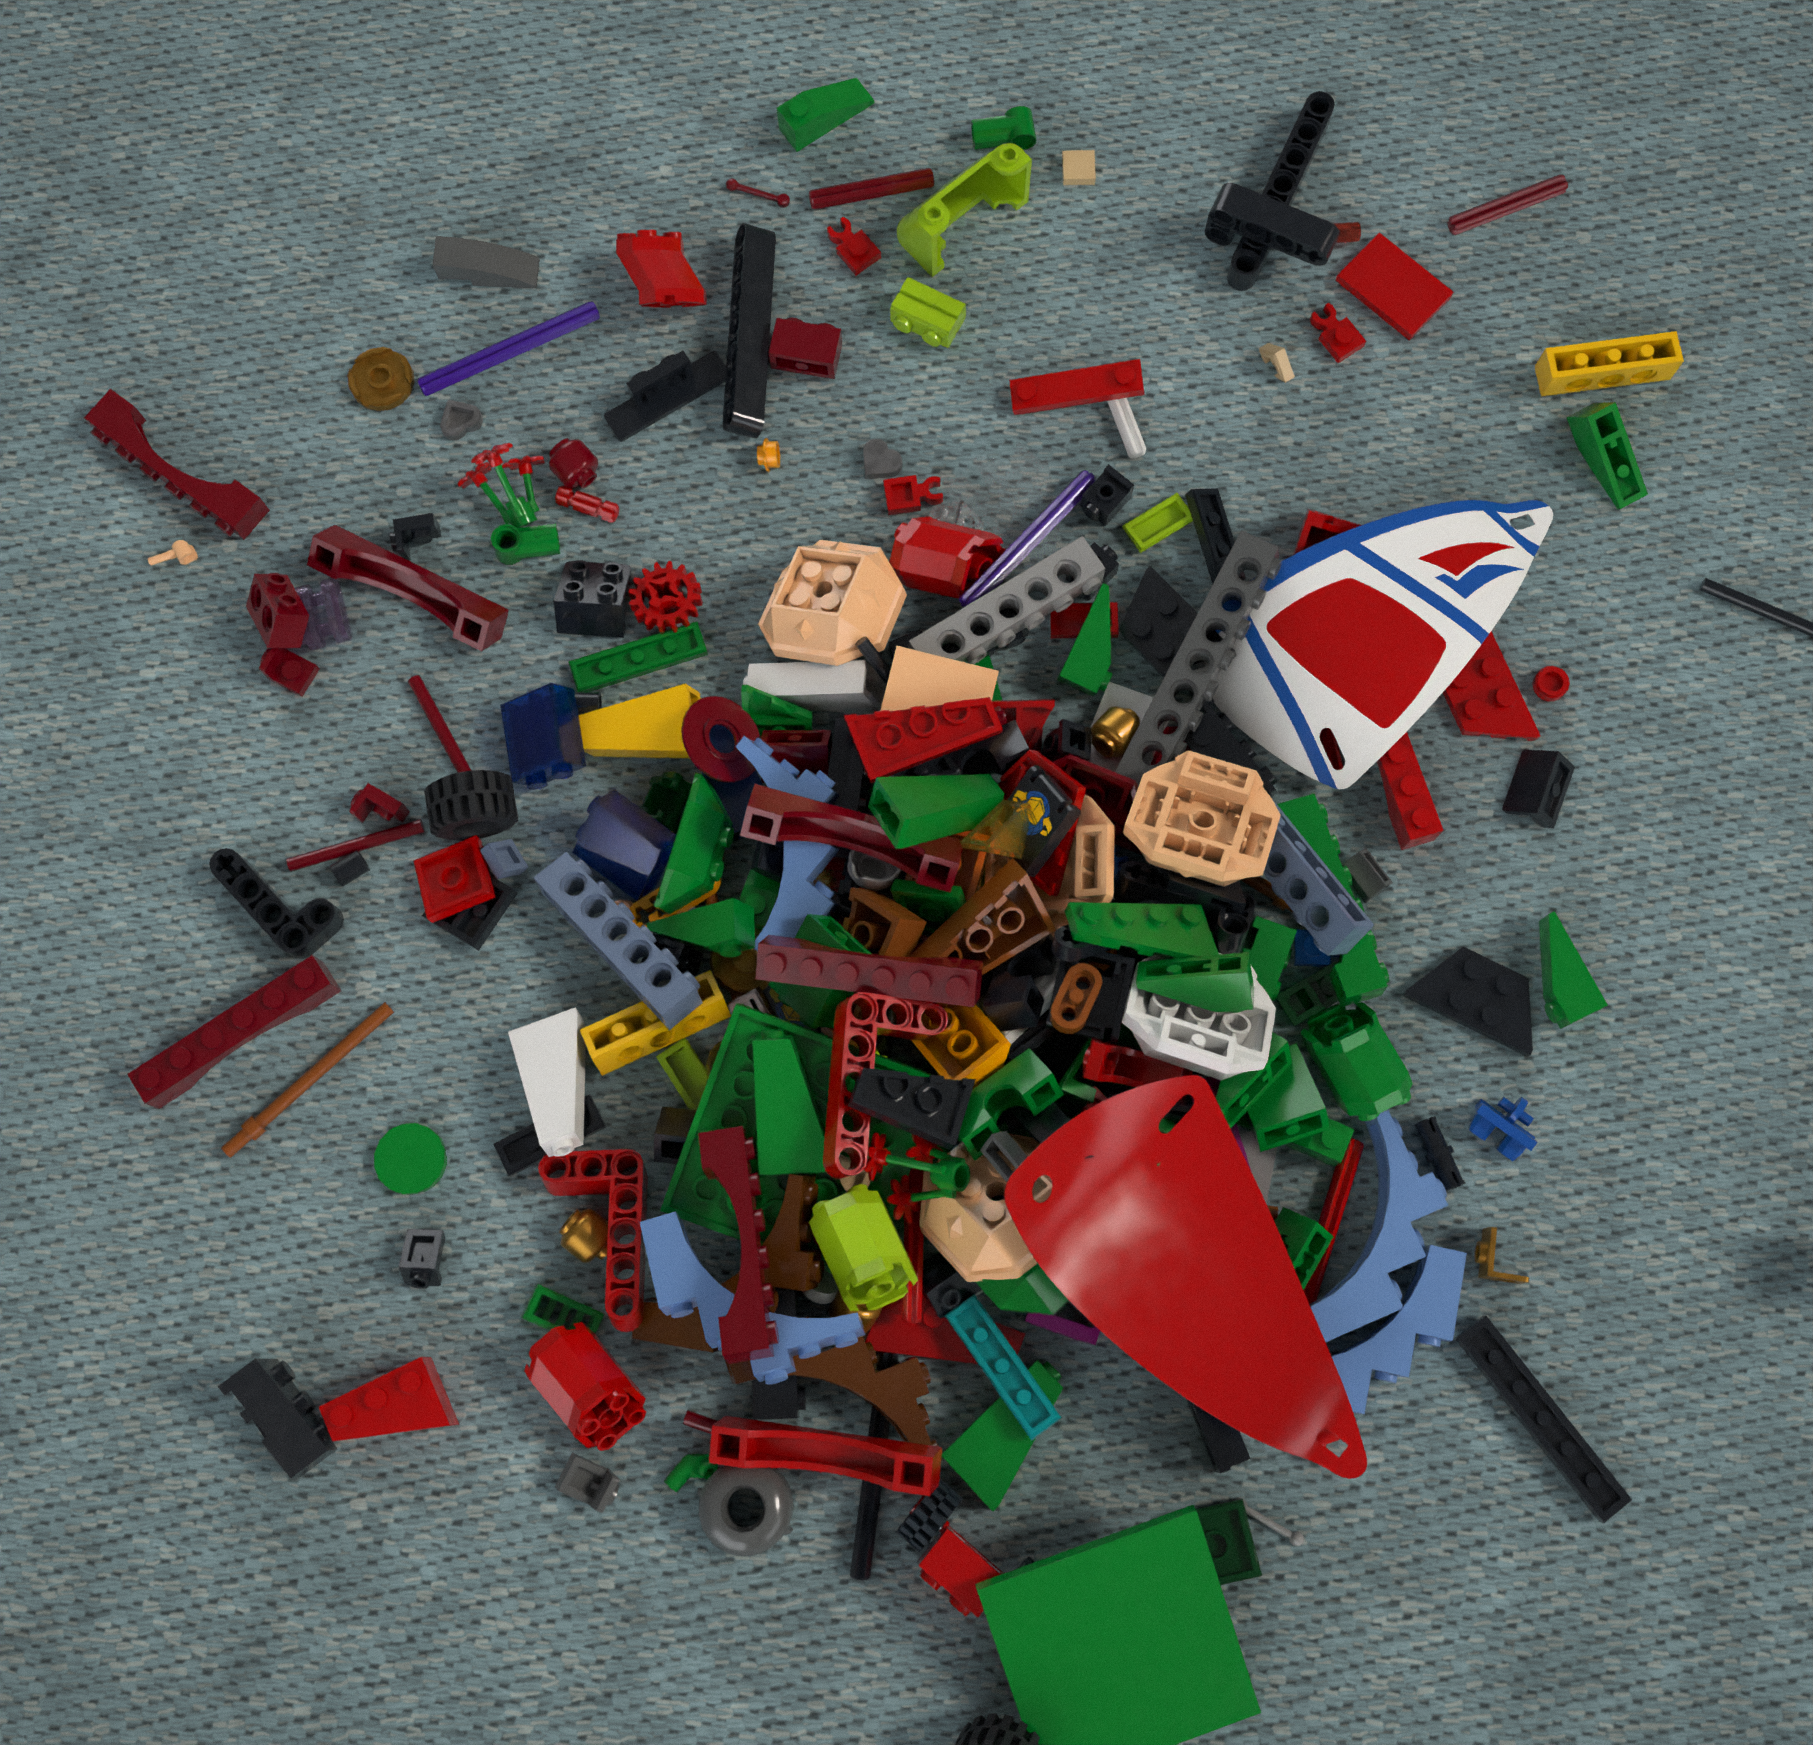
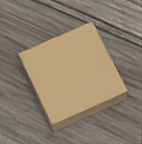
M1095 150L1062 152L1063 185H1095Z

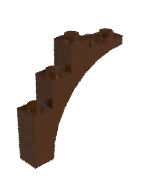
M814 1173L789 1174L782 1207L772 1231L762 1245H767L770 1268L764 1269L765 1283L771 1282L773 1288L774 1306L768 1307L769 1312L775 1313L779 1300L778 1292L775 1291L776 1287L805 1292L817 1288L818 1283L823 1278L824 1262L821 1260V1250L808 1248V1243L812 1241L814 1235L809 1221L811 1220L812 1206L816 1204L819 1192L818 1185L815 1183L816 1174ZM740 1271L721 1284V1286L734 1295ZM657 1297L644 1299L643 1320L639 1327L632 1331V1339L711 1353L719 1351L718 1347L712 1349L705 1340L698 1307L693 1308L694 1312L687 1316L672 1318L671 1315L666 1316L659 1309Z
M857 1337L858 1342L843 1348H836V1345L821 1350L820 1354L810 1358L800 1359L798 1355L793 1356L796 1371L787 1375L817 1378L845 1388L872 1405L891 1423L904 1442L938 1446L935 1439L930 1440L926 1425L930 1424L926 1408L923 1403L918 1404L916 1398L929 1394L927 1384L931 1383L927 1366L924 1362L919 1363L917 1357H909L874 1370L873 1364L877 1363L876 1353L871 1342L865 1343L863 1337ZM725 1360L732 1384L757 1379L753 1374L750 1361L728 1364Z

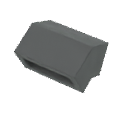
M1367 848L1359 851L1342 864V867H1348L1352 877V886L1365 903L1393 883Z
M1003 1131L993 1133L980 1151L1007 1182L1014 1171L1009 1168L997 1152L1001 1150L1013 1164L1015 1170L1028 1156L1008 1132Z

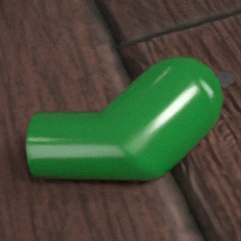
M687 1454L664 1479V1482L678 1493L689 1478H705V1480H708L719 1466L718 1464L709 1463V1454Z

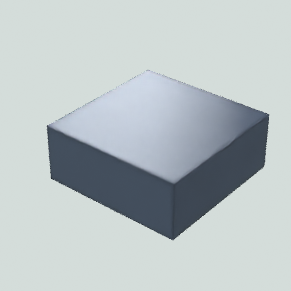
M512 839L487 843L480 850L496 879L521 875L528 868Z

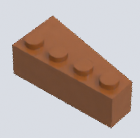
M1012 858L908 957H952L983 961V975L1057 929L1027 872Z
M851 887L848 900L853 902L850 917L844 918L843 928L871 954L897 957L910 956L915 951L927 922L880 891ZM852 1003L851 1012L853 1016L861 1020V1008L857 1004ZM821 1027V1032L833 1038L834 1028ZM849 1040L848 1044L859 1047L855 1041Z

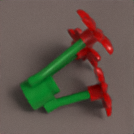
M511 443L495 445L491 451L483 450L472 458L471 462L477 465L475 471H467L466 476L458 481V486L465 489L474 482L477 488H482L500 512L505 524L510 523L516 528H522L538 520L535 512L540 510L535 501L530 475L533 474V465L545 464L544 457L539 455L530 457L526 455L522 460L512 458L501 466L503 461L500 454L509 452V448L513 447ZM493 467L509 499V502L505 504L508 510H506L487 484L488 479L485 474L490 472ZM503 468H510V470L519 469L520 476H523L528 502L525 501L524 496L516 498Z
M874 1133L871 1146L868 1147L869 1158L864 1168V1171L868 1172L869 1180H874L876 1171L882 1173L883 1165L887 1166L889 1163L910 1167L914 1171L919 1169L930 1172L932 1183L936 1184L939 1188L938 1190L918 1193L919 1188L917 1186L909 1188L907 1175L901 1177L900 1183L896 1179H892L890 1185L894 1194L887 1197V1202L896 1205L893 1211L895 1220L900 1219L903 1215L906 1223L910 1224L912 1223V1211L919 1212L921 1210L920 1205L917 1203L918 1201L941 1197L955 1199L957 1191L962 1192L968 1186L970 1169L964 1158L953 1157L944 1153L937 1144L914 1134L911 1137L916 1146L910 1147L905 1153L907 1157H914V1159L891 1155L888 1149L883 1148L886 1134L879 1136V1133ZM938 1158L940 1161L933 1164L932 1159Z

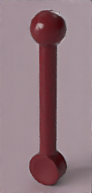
M730 178L726 182V188L729 191L739 190L772 200L783 208L790 204V198L785 193L774 195L739 184L734 178Z

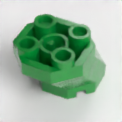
M1363 1002L1355 1003L1356 1009L1346 1010V1007H1341L1340 1004L1333 1005L1310 1017L1307 1022L1309 1030L1307 1031L1303 1028L1300 1034L1308 1052L1331 1089L1337 1105L1349 1116H1358L1360 1121H1371L1377 1118L1380 1113L1396 1105L1407 1103L1411 1099L1409 1091L1413 1085L1411 1077L1381 1027L1376 1012Z

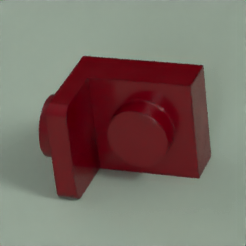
M268 648L262 655L261 665L259 666V670L267 679L303 697L320 670L316 664L289 651L287 648Z
M367 783L364 789H360L354 795L349 810L362 823L371 811L388 822L395 818L402 823L410 813L402 802Z

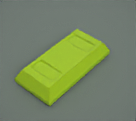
M1175 493L1124 524L1122 528L1138 551L1142 553L1190 524L1193 520L1188 506L1180 495Z
M684 1038L657 1055L656 1058L689 1110H697L710 1074L688 1040Z

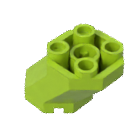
M858 1184L839 1197L832 1200H823L814 1205L812 1208L814 1216L809 1221V1224L839 1288L842 1299L850 1311H859L857 1304H865L867 1310H877L903 1298L908 1293L906 1284L909 1281L912 1282L913 1286L915 1285L918 1277L878 1191H869L867 1185Z

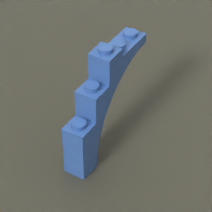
M744 736L735 746L754 765L769 788L831 805L840 796L832 789L836 783L821 770L815 775L806 769L797 778L800 771L785 759L781 763L771 756L774 749L759 737L753 741ZM784 841L783 874L779 893L766 925L755 940L756 948L754 949L757 952L758 943L766 936L775 935L794 938L807 914L831 916L839 906L832 899L835 893L820 880L816 884L813 883L839 851L836 846L809 841Z
M1389 1110L1380 1113L1377 1118L1371 1121H1365L1374 1146L1379 1175L1378 1205L1372 1231L1360 1257L1346 1276L1323 1297L1309 1304L1325 1342L1403 1309L1400 1301L1402 1299L1401 1290L1395 1280L1390 1279L1388 1273L1426 1257L1423 1250L1425 1247L1424 1240L1420 1232L1412 1227L1411 1222L1448 1206L1445 1199L1447 1197L1445 1187L1438 1178H1435L1433 1172L1421 1177L1419 1176L1417 1160L1414 1154L1407 1150L1401 1138L1403 1135L1402 1128L1398 1120L1391 1116Z
M676 1211L641 1221L640 1227L659 1309L666 1316L671 1315L672 1318H679L693 1313V1308L698 1307L706 1342L712 1349L718 1347V1350L722 1351L718 1317L727 1315L735 1295L721 1286L703 1267L691 1247L683 1221ZM769 1312L770 1321L776 1320L779 1344L773 1345L774 1357L750 1360L753 1374L759 1382L765 1381L768 1385L776 1384L787 1380V1374L796 1371L793 1356L798 1355L800 1359L810 1358L820 1354V1348L835 1344L836 1348H843L857 1343V1337L865 1335L858 1313H852L832 1318H796Z
M1434 1245L1425 1246L1423 1250L1426 1257L1419 1259L1416 1273L1401 1301L1403 1309L1391 1313L1382 1325L1362 1341L1331 1355L1353 1413L1365 1414L1372 1371H1375V1379L1397 1383V1377H1409L1416 1335L1419 1336L1418 1343L1440 1347L1441 1341H1453L1467 1253Z

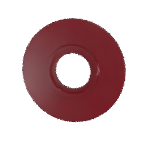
M718 696L699 699L688 708L682 721V740L689 758L700 771L717 781L732 783L747 778L756 770L754 765L735 746L730 753H721L716 750L711 744L709 733L715 725L724 726L732 733L736 746L744 736L753 741L757 737L761 738L755 722L740 705L732 700Z

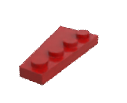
M990 697L946 702L943 705L925 707V705L910 707V709L897 711H874L873 714L844 715V720L870 783L875 782L876 777L891 776L1003 732Z
M923 1294L922 1320L920 1323L903 1322L901 1298L882 1307L881 1314L871 1327L865 1343L870 1341L875 1351L979 1365L947 1318H939ZM995 1322L1018 1355L1025 1333Z

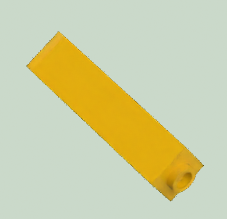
M685 683L574 716L575 729L573 730V738L575 744L580 750L594 757L689 758L682 740V721L688 708L701 699L700 692Z

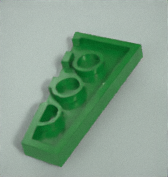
M1069 902L1064 911L1072 938L1075 941L1113 949H1119L1123 945L1132 947L1138 954L1151 957L1154 952L1170 955L1172 959L1219 955L1201 905Z

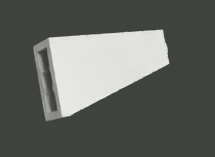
M852 660L838 666L815 662L749 664L748 676H745L743 685L752 686L807 710L873 714L874 711H880L886 690V684L866 660Z
M576 1007L508 1032L538 1141L548 1157L567 1155L574 1148L583 1145L586 1044L580 1029L586 1026Z

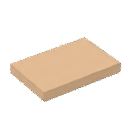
M896 646L880 711L905 710L922 705L929 707L943 705L946 702L990 697L992 701L999 671Z

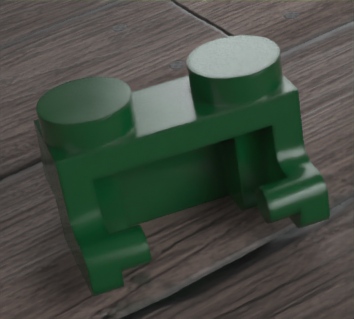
M663 772L662 776H652L649 781L651 787L642 806L636 808L634 815L639 817L641 822L647 824L648 828L660 834H666L671 838L676 836L681 821L679 816L686 805L692 784L685 781L684 777L677 772Z

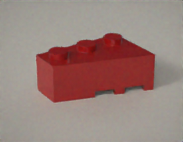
M419 1357L319 1406L332 1441L460 1425L431 1357Z

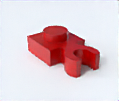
M842 217L840 218V224L845 230L837 233L829 226L827 228L828 238L833 243L840 244L836 247V253L857 276L881 259V251L862 229L853 234L850 221Z
M1327 303L1323 311L1328 318L1322 319L1314 311L1310 316V323L1314 328L1324 331L1320 334L1319 341L1336 362L1340 363L1363 348L1366 340L1347 317L1338 321L1336 309L1333 305Z
M916 475L883 480L888 515L921 511L920 502L923 501L930 505H938L943 502V493L932 494L929 491L933 487L941 486L940 477H929L920 484H917Z

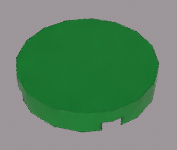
M418 1123L401 1124L390 1129L379 1140L374 1153V1168L379 1180L389 1190L403 1195L419 1194L432 1189L442 1178L447 1166L444 1142L431 1128Z

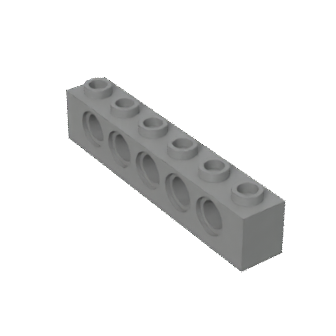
M1081 536L909 640V649L974 665L987 655L988 650L997 645L1001 648L1012 642L1016 637V633L1025 628L1031 630L1040 625L1045 619L1044 616L1054 610L1058 613L1068 608L1073 603V599L1080 594L1089 595L1096 591L1102 585L1105 567L1085 538ZM1069 574L1074 578V581L1063 583L1058 579V576ZM1034 591L1042 592L1046 596V598L1037 601L1033 600L1029 596V594ZM1009 608L1016 611L1017 615L1013 618H1005L1000 612ZM976 626H983L989 632L983 636H977L972 633L971 629ZM953 643L960 649L956 653L950 654L943 651L942 647Z

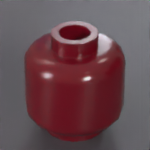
M563 439L550 451L549 468L567 488L581 486L584 489L597 478L595 472L598 468V458L581 440Z

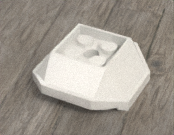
M1157 953L1142 961L1172 959V956ZM1137 963L1132 975L1122 1023L1133 1032L1144 1055L1219 1080L1227 1079L1242 1072L1264 1069L1269 1057L1276 1008L1265 989L1256 980L1257 974L1252 965L1251 971L1254 983L1253 1010L1231 1013L1213 1012L1138 989L1136 985Z

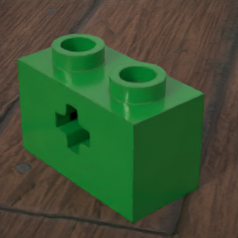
M1283 1207L1274 1222L1304 1291L1334 1236L1317 1221Z

